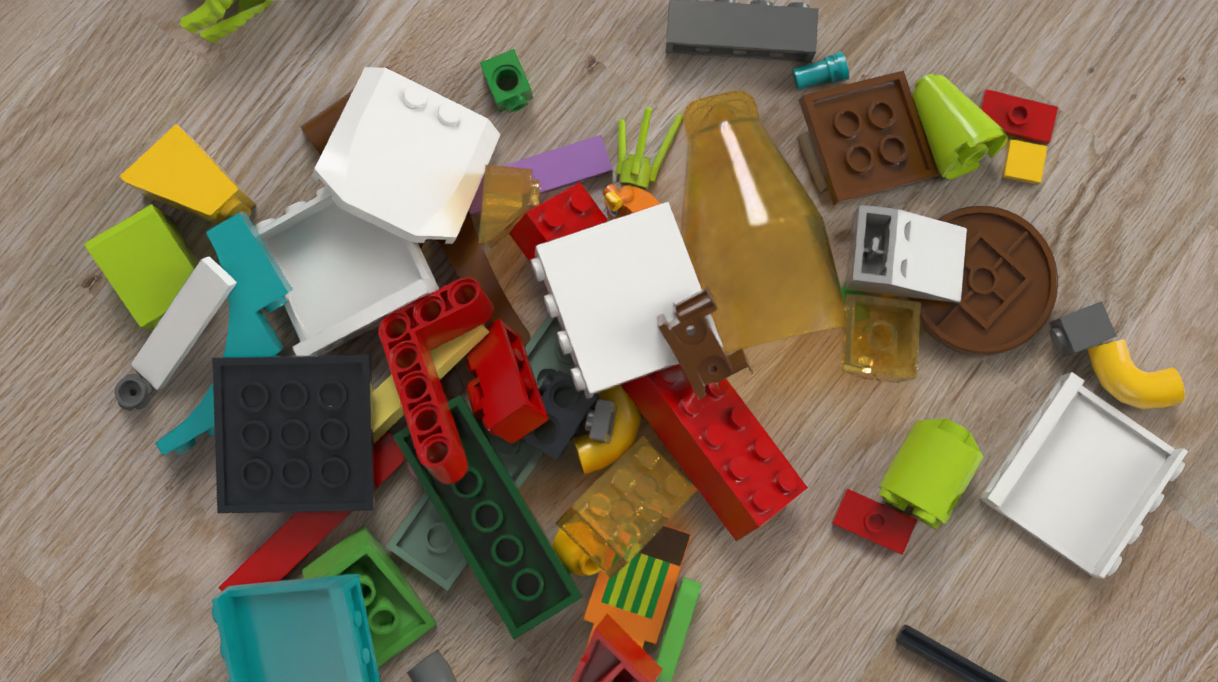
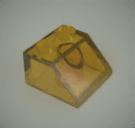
M485 165L479 244L483 248L492 249L509 234L527 211L531 210L533 206L540 205V179H535L532 169Z
M846 294L841 371L865 380L902 383L916 379L921 302Z

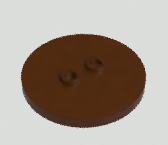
M969 206L954 210L940 217L939 221L967 228L961 302L955 303L908 297L910 307L917 321L937 342L954 351L969 355H996L1012 350L1030 340L1041 330L1050 317L1058 292L1057 266L1046 240L1027 220L1013 212L998 207Z

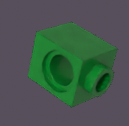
M514 49L480 62L482 73L499 113L507 110L508 113L521 110L528 105L529 100L533 99L531 87ZM511 77L516 79L518 84L511 91H503L498 87L502 79Z

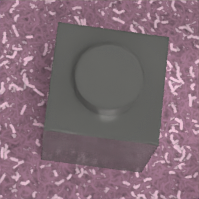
M1102 301L1050 322L1052 327L1050 330L1051 340L1058 351L1062 350L1064 357L1117 337Z

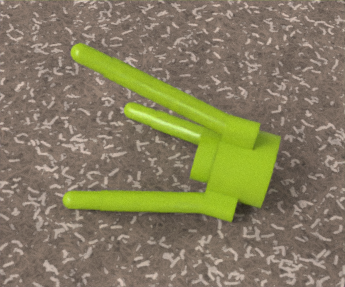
M646 107L644 110L635 154H629L628 160H626V122L624 119L619 120L618 164L615 174L620 175V184L625 186L631 184L646 190L648 189L649 182H656L658 170L683 120L682 114L676 116L651 166L649 165L650 158L643 156L652 113L651 107Z

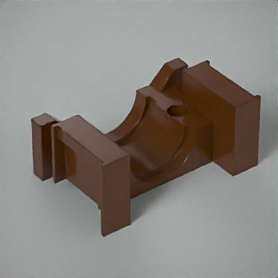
M706 285L705 289L677 304L672 303L674 313L677 316L673 321L668 323L664 313L657 316L659 329L699 399L707 396L705 386L712 382L719 389L718 382L747 367L751 374H754L743 349L727 355L718 342L706 315L718 310L715 298L708 285ZM689 326H694L691 330L687 329Z

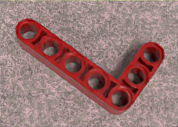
M470 277L458 279L388 314L380 322L378 328L418 458L426 469L443 484H452L460 480L466 473L468 464L430 350L485 324L492 317L494 312L492 301L477 280Z

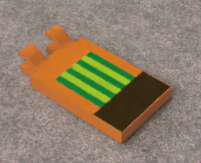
M619 510L609 540L608 559L598 573L583 620L594 623L585 650L595 628L606 614L642 649L645 641L657 643L692 534Z

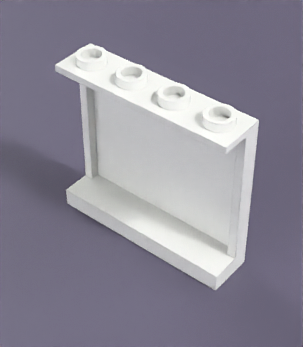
M326 186L316 192L317 197L307 203L300 201L285 209L286 214L276 220L274 218L267 219L255 225L259 235L293 288L291 292L285 295L288 302L284 306L300 339V343L293 346L296 356L325 355L378 327L383 318L388 314L439 289L418 243L409 242L340 209L331 199L333 194Z
M669 202L536 246L535 259L530 260L536 280L538 282L544 280L549 293L544 296L545 305L550 317H557L562 331L557 332V337L564 355L570 353L575 368L570 369L577 391L584 390L588 399L600 391L679 364L658 327L657 316L664 313L668 323L673 321L677 316L674 313L672 303L677 304L702 289ZM710 313L706 317L718 342L723 347ZM694 326L687 327L688 330L694 328Z
M1071 372L1061 375L979 499L1091 577L1104 579L1106 575L1111 576L1120 566L1122 557L1119 555L1127 543L1132 544L1143 530L1141 522L1146 514L1154 512L1164 498V494L1161 493L1168 481L1172 482L1180 475L1185 466L1182 460L1188 451L1184 448L1174 449L1083 387L1082 385L1085 381Z

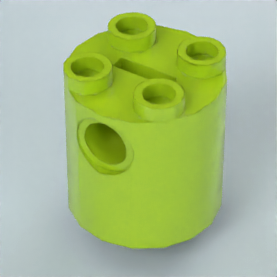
M946 418L916 420L880 482L878 488L881 490L878 495L884 498L885 502L903 512L907 506L912 508V514L917 516L919 521L938 530L941 524H947L955 506L964 494L984 456L971 432L961 425Z

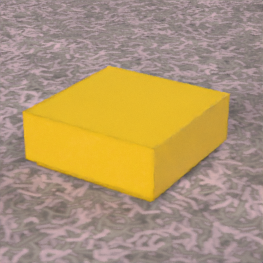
M1013 139L1008 141L1001 178L1035 185L1040 184L1048 146Z

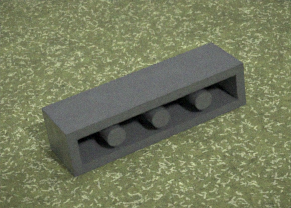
M669 0L665 53L812 63L816 54L819 9L809 8L808 4L801 2L789 3L787 6H774L772 2L767 0H754L750 4L736 3L735 0Z

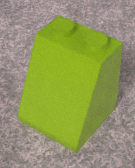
M152 204L84 243L86 249L140 328L151 332L155 329L199 264L173 218Z

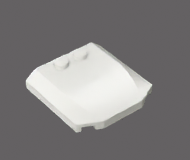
M365 67L313 171L312 177L316 182L320 179L333 194L331 199L340 209L409 242L424 243L426 239L446 240L445 244H453L501 134L488 118L387 68Z

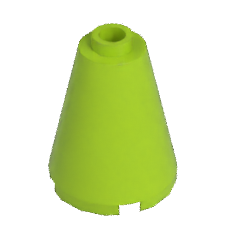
M928 74L916 82V89L912 93V97L937 169L943 178L946 177L947 180H953L975 171L981 167L978 162L986 154L992 159L1006 145L1008 136L1004 129L944 75L935 76L934 74Z

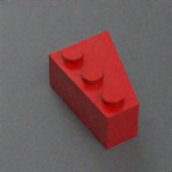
M606 614L595 628L571 682H655L663 669Z

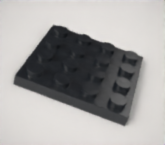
M371 354L212 358L217 513L368 511L375 509Z

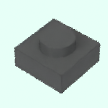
M597 399L596 408L589 409L586 430L590 431L589 438L595 442L610 444L618 408L613 402Z

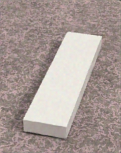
M210 256L201 259L131 363V366L156 390L166 386L237 283Z

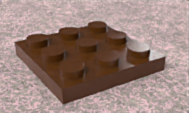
M904 70L806 94L799 99L833 206L927 181L939 175Z

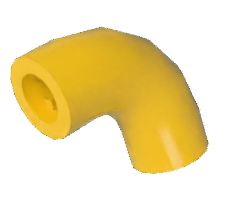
M1125 339L1087 349L1092 368L1101 386L1119 402L1139 409L1166 408L1184 402L1185 389L1178 371L1173 367L1153 372H1145L1138 369L1130 358Z
M621 385L598 392L601 400L613 402L618 407L610 444L595 442L589 438L590 433L573 438L577 457L584 475L601 470L620 460L636 441L642 421L641 412Z

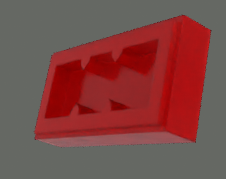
M989 89L983 92L980 109L1004 129L1006 135L1044 145L1050 143L1058 111L1057 106Z
M845 489L831 524L903 555L917 519L850 489Z

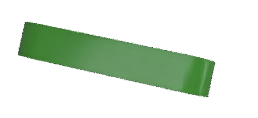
M683 577L655 661L663 669L655 682L672 681L699 596L701 582Z

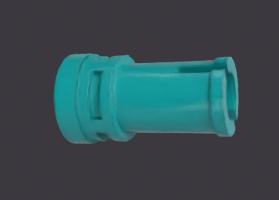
M842 51L825 56L821 61L792 68L793 79L798 91L826 82L832 84L850 79L847 61Z

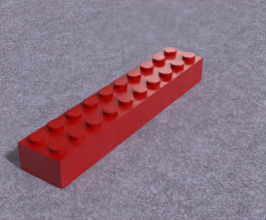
M579 182L527 211L509 232V235L531 263L530 260L535 259L537 245L609 222V220ZM680 364L620 384L735 541L758 529L808 488L727 378L718 382L719 389L716 388L714 382L706 385L705 391L707 396L701 399L697 396Z

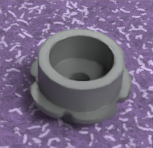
M129 374L117 383L114 394L121 408L132 411L134 408L141 410L150 402L149 394L152 393V386L146 379H142L140 375ZM133 389L137 391L135 396L131 395V390Z

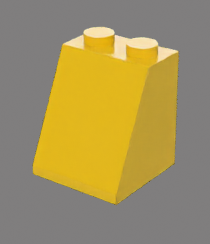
M175 124L120 175L124 182L146 197L217 225L239 212L245 211L249 217L252 213L250 209L256 204L178 124Z

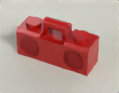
M498 319L486 327L489 333L467 353L466 366L475 379L466 385V390L474 417L482 419L486 429L493 436L499 435L507 442L513 443L549 419L521 335Z

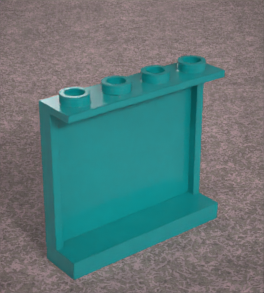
M358 574L234 585L227 587L212 599V618L218 627L221 640L220 654L226 663L229 676L228 682H380Z

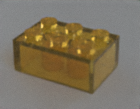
M642 436L561 516L556 524L612 578L630 562L698 489Z

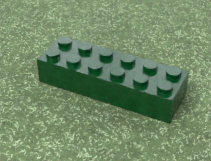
M458 395L447 402L468 464L466 473L457 482L443 484L426 469L418 458L408 426L394 434L393 438L515 640L582 599L583 594L480 423L474 417L466 400L461 395Z

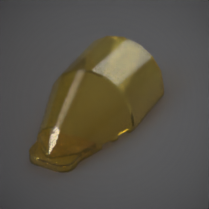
M734 90L692 101L686 107L683 116L688 147L680 234L701 289H705L706 285H708L715 298L718 310L712 312L711 316L722 342L724 352L728 355L740 349L744 350L789 337L829 329L841 328L842 332L850 330L851 324L823 216L762 124L754 98L748 92Z

